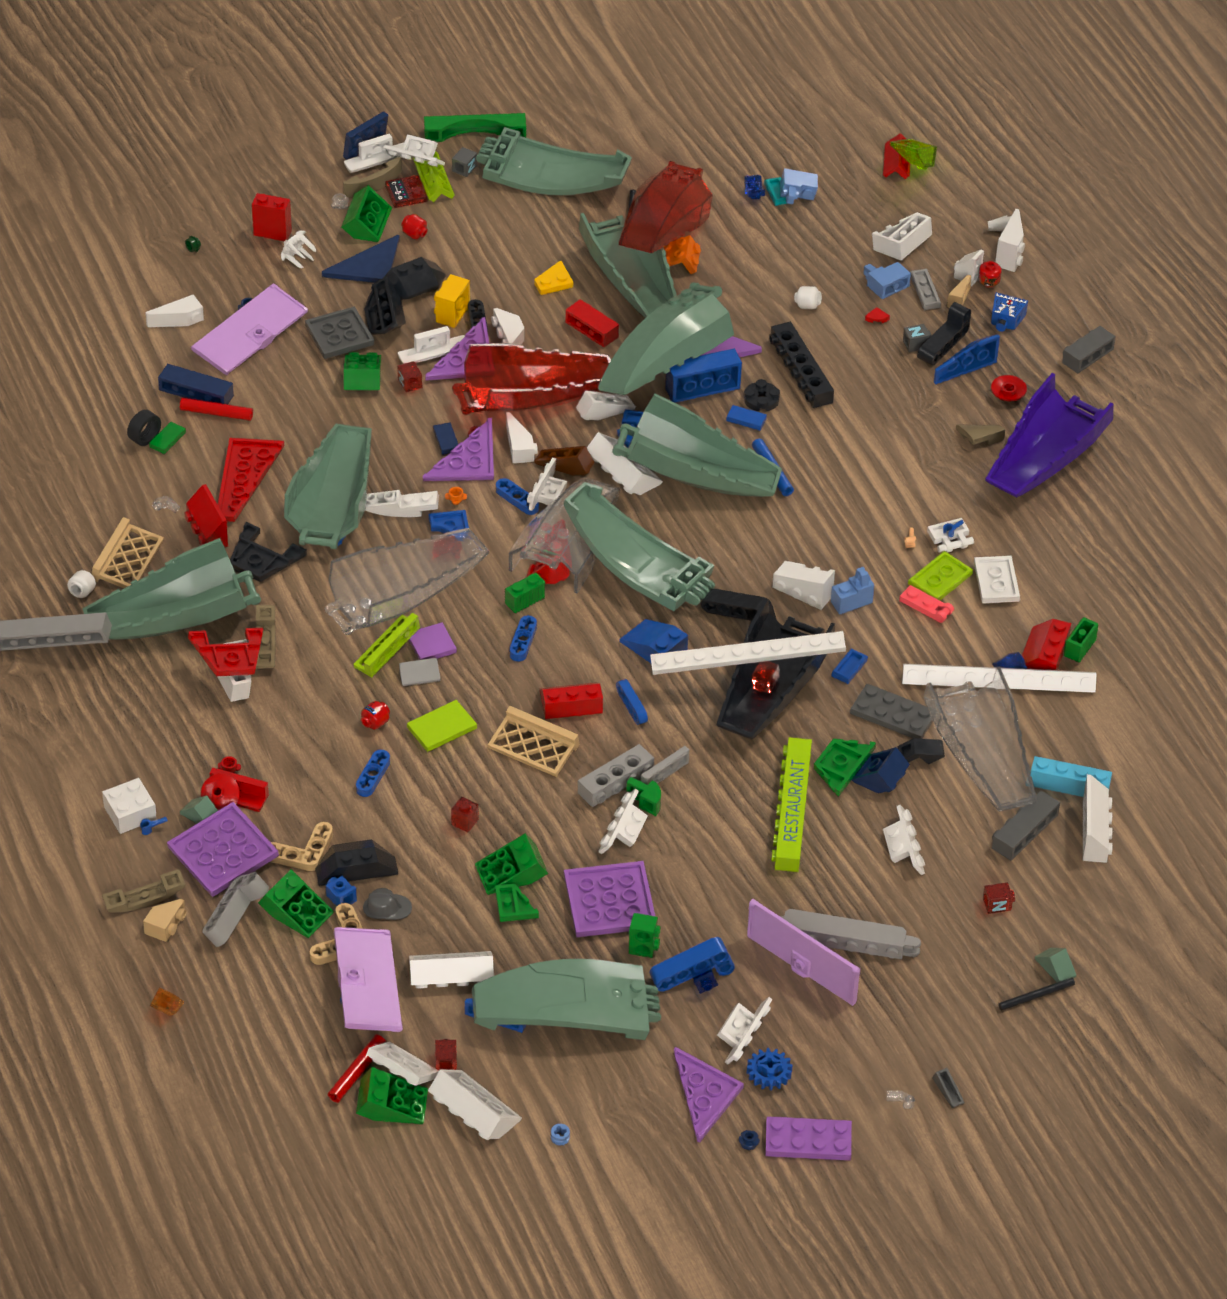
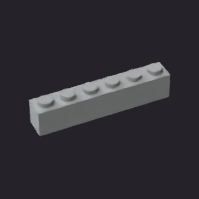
M106 612L0 621V651L108 643L112 624Z

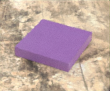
M443 622L421 628L409 639L419 660L441 658L457 653V648Z

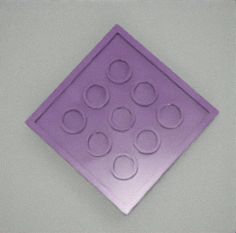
M234 802L167 842V846L212 897L227 889L237 877L252 873L279 856L278 850Z
M643 861L564 870V879L576 938L628 932L634 913L655 916Z

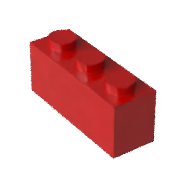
M581 299L566 309L565 323L605 348L619 338V324Z

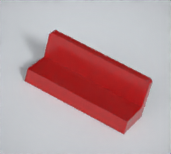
M901 133L885 143L883 176L888 177L895 171L904 179L910 176L911 142Z
M212 767L210 776L223 773L233 777L238 783L240 796L236 804L237 806L257 812L261 811L269 796L268 782ZM217 789L215 794L220 795L221 789Z

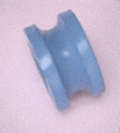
M565 1124L554 1125L551 1129V1141L556 1145L567 1144L570 1139V1129Z

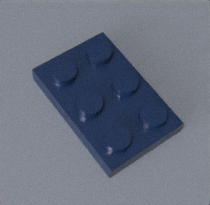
M385 111L346 133L343 157L346 160L359 155L358 143L386 135L388 114Z

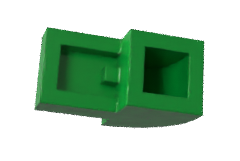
M630 777L627 781L626 793H631L634 789H637L639 792L635 799L639 801V808L657 816L661 809V789L659 785L653 780L647 785L640 780Z

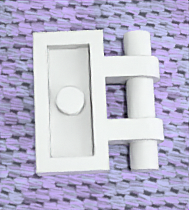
M962 518L928 526L927 532L934 544L942 543V545L937 546L939 553L944 551L949 553L953 549H964L968 545L974 544L973 537H965L969 535V529L965 522L954 530L953 537L948 536L949 531L943 533V526L945 524L951 523L954 525L958 521L963 520Z

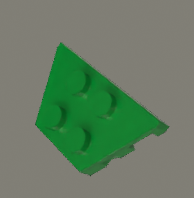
M832 739L814 763V770L837 796H840L874 751L876 742L870 741L869 745L858 744V740Z

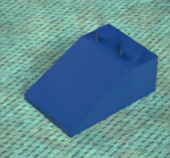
M647 619L620 638L619 641L649 663H651V654L688 650V635L674 625Z

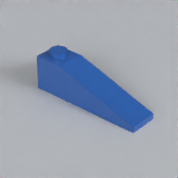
M998 334L987 336L971 342L935 369L934 383L938 384L997 363L1000 336Z

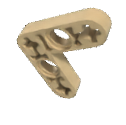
M328 822L318 823L305 849L271 842L278 850L279 856L270 862L306 871H315L333 837L332 825ZM324 830H326V831L324 832L323 838H322V837H321V832H323ZM315 844L322 845V848L314 849L312 848V846ZM289 854H294L297 856L295 859L287 858Z
M341 903L336 907V919L340 927L347 928L353 925L363 929L352 905ZM342 912L348 914V919H346L345 914ZM335 939L311 947L310 960L312 963L322 965L337 960L336 951L333 950Z

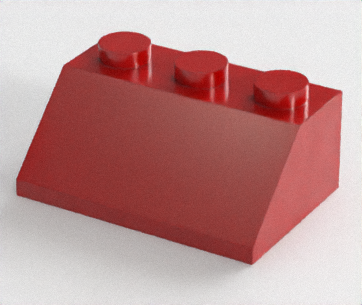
M204 484L186 503V512H184L186 521L191 523L194 535H198L200 546L220 538L224 548L228 547L227 520L209 488Z
M1051 619L1033 626L1017 669L1058 670L1064 654L1065 641L1070 635L1072 623Z
M600 683L539 688L545 719L603 713V695Z

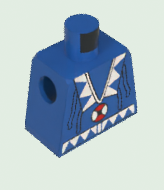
M996 292L991 324L996 325V329L1001 332L1005 331L1006 328L1015 330L1027 314L1028 300Z

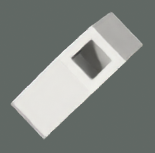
M494 308L493 316L491 317L492 325L496 327L498 338L502 339L503 349L507 350L509 357L513 356L524 342V325L518 315Z

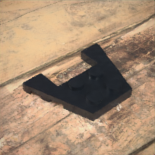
M245 522L243 532L239 536V542L235 546L230 561L235 571L239 573L251 571L253 579L262 582L307 555V549L292 543L282 555L253 542L260 534V528Z

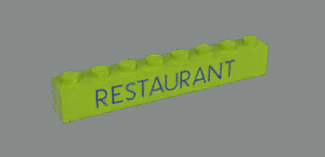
M789 737L788 745H784L783 757H786V760H782L781 771H784L785 775L781 774L780 786H783V789H779L778 801H782V803L777 804L776 816H780V819H776L775 831H778V835L774 834L773 846H776L777 850H772L771 862H775V870L799 872L812 739Z

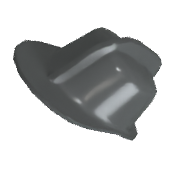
M379 888L369 894V898L364 902L363 910L372 919L398 920L406 918L411 913L412 904L408 898L402 895L393 894L387 888Z

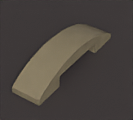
M399 156L386 162L385 169L363 179L355 176L344 181L343 196L353 197L355 193L367 185L374 191L386 187L390 181H394L402 172V158Z
M256 605V628H263L256 669L275 668V605Z
M180 869L160 875V881L125 893L122 892V889L103 894L102 897L107 911L113 913L134 911L152 906L173 896L186 886Z

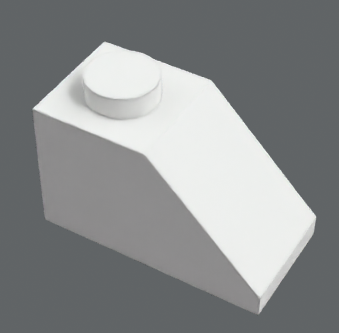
M978 250L965 255L960 261L958 260L954 265V278L962 281L967 275H971V286L978 281L980 265L983 263L984 251Z

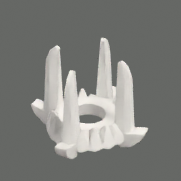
M298 231L288 241H284V247L281 252V259L283 261L287 258L297 267L304 268L293 257L294 254H298L306 259L299 251L314 261L312 256L302 246L305 243L316 252L315 246L303 235L306 231Z

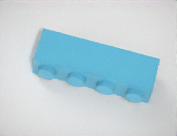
M1034 756L1029 786L1083 797L1087 774L1092 775L1109 789L1112 772Z

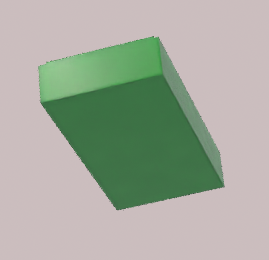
M170 422L149 442L150 448L165 454L186 433V428Z

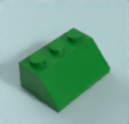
M367 185L354 194L341 228L354 239L378 242L392 207Z

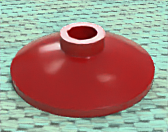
M1003 375L993 380L991 391L994 396L1001 400L1017 401L1026 395L1027 386L1019 377Z
M214 774L203 783L201 797L207 795L219 811L232 802L237 804L240 796L239 785L233 777L227 774ZM217 789H221L220 795L215 794Z

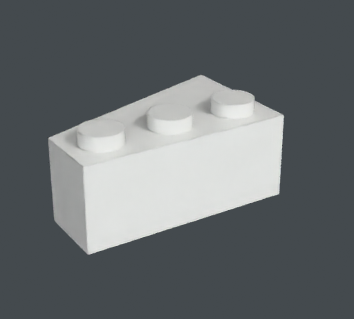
M917 212L899 220V224L893 227L891 225L886 226V230L880 233L877 231L873 232V250L895 259L903 260L932 235L931 217Z
M784 561L773 574V588L822 610L831 599L835 570L822 571L820 567L812 569L807 568L805 564Z
M244 639L229 643H247V640ZM251 675L217 676L231 702L249 698Z

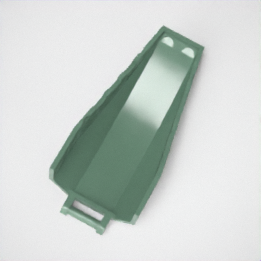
M642 198L640 213L629 223L625 222L622 215L599 223H588L585 214H580L579 231L591 256L608 279L638 313L646 318L657 308L668 302L670 298L677 296L670 274V267L667 263L666 252L663 248L659 225L646 198Z
M692 282L689 289L681 291V294L670 298L668 302L648 315L629 334L615 353L599 383V391L626 395L644 384L655 380V375L661 372L666 374L670 372L669 368L674 365L681 366L684 364V360L690 357L695 359L732 337L734 331L730 314L717 300L722 294V288L720 286H703Z
M655 393L646 406L636 428L629 424H622L620 427L617 444L612 449V453L615 456L622 455L668 478L704 490L740 496L765 497L775 494L782 472L781 467L762 455H758L749 447L745 449L737 444L738 440L734 438L729 439L721 434L722 430L719 428L713 429L705 423L706 420L690 410ZM631 435L630 445L626 448L624 447L626 437Z
M335 424L326 435V438L321 441V446L314 450L313 456L308 457L306 464L301 466L292 477L285 493L284 518L300 533L299 545L313 544L328 546L331 549L337 550L338 542L358 528L366 509L372 428Z
M218 538L180 554L166 562L165 566L155 572L154 570L148 572V576L139 581L133 580L131 585L123 590L117 589L110 595L104 596L84 607L83 612L84 614L107 613L112 624L109 639H136L169 634L212 622L244 609L250 604H259L261 597L256 592L252 581V572L243 571L236 574L221 539ZM241 582H245L249 592L248 596L244 597L240 586Z

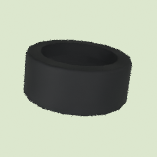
M149 410L139 411L133 416L128 425V438L140 446L148 445L159 434L162 423L161 419Z

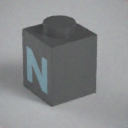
M462 147L452 158V172L467 177L477 167V152Z
M924 324L904 328L903 342L908 352L918 351L931 337V332L927 330Z

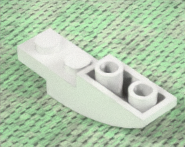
M400 490L368 493L365 511L391 517H421L422 511L438 509L439 494L438 491L401 495Z

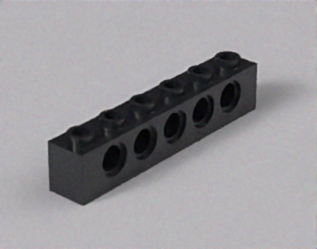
M792 322L771 326V334H769L770 343L775 346L778 356L782 357L785 367H788L792 378L797 381L799 389L805 394L806 401L810 402L813 408L832 404L834 389Z

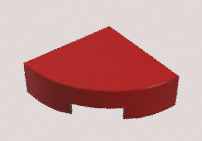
M877 307L865 315V321L873 323V321L885 323L890 320V315Z

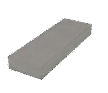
M928 270L910 271L911 280L923 309L941 308V301Z
M684 746L641 774V781L648 785L653 780L658 784L689 763L690 749Z

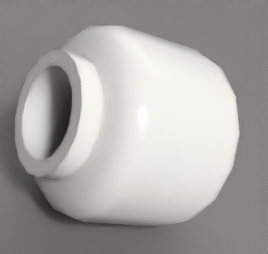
M802 286L795 293L794 300L801 309H816L821 304L822 295L815 286Z
M80 570L69 579L67 585L73 596L85 598L93 591L96 582L91 573Z

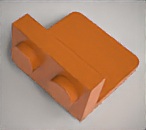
M691 235L663 244L669 267L682 262L690 274L697 272L701 248Z

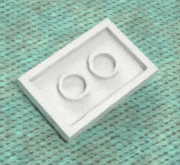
M1012 556L974 557V567L982 603L1020 601Z
M391 1042L369 1047L366 1054L372 1058L374 1063L386 1066L391 1073L401 1075L412 1085H419L434 1080L439 1072L436 1068Z

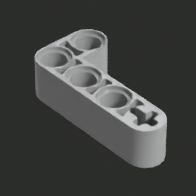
M256 872L237 877L228 887L204 926L202 933L216 947L223 945L230 937L250 902L262 898L269 891V886Z

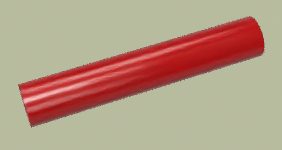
M181 398L180 410L248 421H251L253 418V408Z
M374 1035L330 1089L328 1097L333 1102L339 1103L371 1064L372 1058L366 1054L369 1047L386 1043L382 1036Z

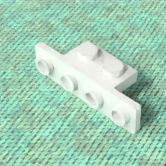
M390 133L358 143L359 156L345 160L344 165L350 173H354L386 163L397 157L388 154V150L384 149L383 146L388 145L403 149L405 142L393 145Z
M407 134L403 149L388 145L383 146L384 149L388 150V154L396 157L398 154L408 160H411L412 157L415 158L414 161L423 164L427 161L429 165L437 167L438 164L445 165V162L433 157L438 144L435 141Z
M448 326L414 335V348L398 352V357L403 366L445 356L465 335L450 338Z
M552 458L550 463L546 464L544 473L540 474L538 483L535 482L533 492H530L528 495L527 503H529L530 511H533L537 502L556 506L567 487V481L553 477L556 458Z
M634 789L631 793L627 792L621 799L623 804L615 811V819L608 825V833L600 841L601 847L598 851L600 854H603L612 846L616 837L629 847L635 843L648 815L633 805L639 792L637 789Z
M898 805L896 807L900 821L883 829L891 860L896 863L910 856L913 867L920 875L925 874L923 868L925 862L919 854L921 847L915 839L917 833L911 824L912 815L908 809L905 810L901 805Z
M770 997L759 1005L754 1014L740 1003L733 1008L717 1036L733 1047L725 1060L727 1065L733 1060L738 1061L742 1056L743 1046L746 1047L753 1038L751 1033L760 1027L762 1023L760 1021L761 1017H765L771 1009L769 1007L772 1001Z

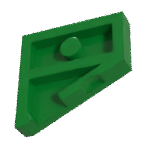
M516 884L495 885L500 922L539 918L537 908L534 909L530 905L529 899L521 893Z

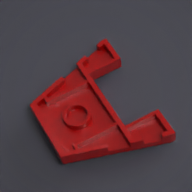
M246 628L245 636L247 643L209 644L206 630L188 632V639L216 677L255 675L263 628Z

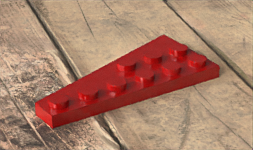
M229 438L218 506L227 522L236 521L284 448V441Z

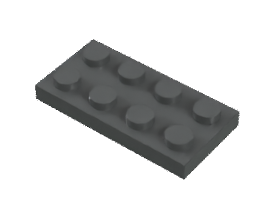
M866 684L852 705L850 714L908 737L922 739L937 716V710Z

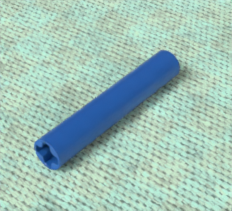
M763 439L754 440L752 447L755 452L779 466ZM782 471L777 487L783 496H789L793 493L794 488Z

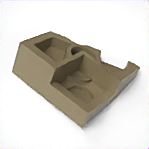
M956 425V429L963 439L968 438L972 445L984 441L991 445L1003 441L1005 437V429L1001 425Z

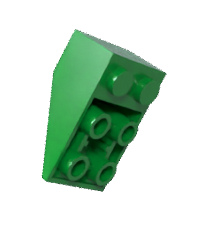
M351 352L349 355H345L344 390H380L381 355H377L375 352H369L367 355Z
M526 833L475 863L488 895L495 893V885L516 884L518 887L532 884L548 874L537 845Z
M292 869L258 902L271 917L306 938H309L334 913Z
M371 1067L360 1080L356 1114L374 1121L423 1124L428 1088L421 1085H412L403 1078Z

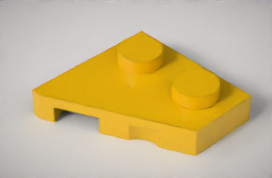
M559 261L534 279V284L540 295L573 288V280L562 261Z

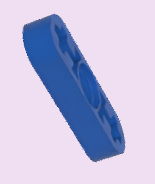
M506 478L499 479L496 482V493L522 512L534 515L539 511V502H537L533 511L529 510V503H527L529 493ZM514 495H521L522 497H521V498H514L513 496H514Z
M527 615L520 619L510 646V658L512 660L520 662L526 659L537 630V620L535 617ZM521 636H525V637H527L528 639L525 640V641H522V640H519L518 638L521 637Z
M624 679L616 682L618 695L635 723L640 725L648 722L647 712L629 681Z
M377 750L372 754L356 781V792L359 796L368 797L373 794L390 765L389 752ZM377 771L378 774L375 776H371L368 774V772Z

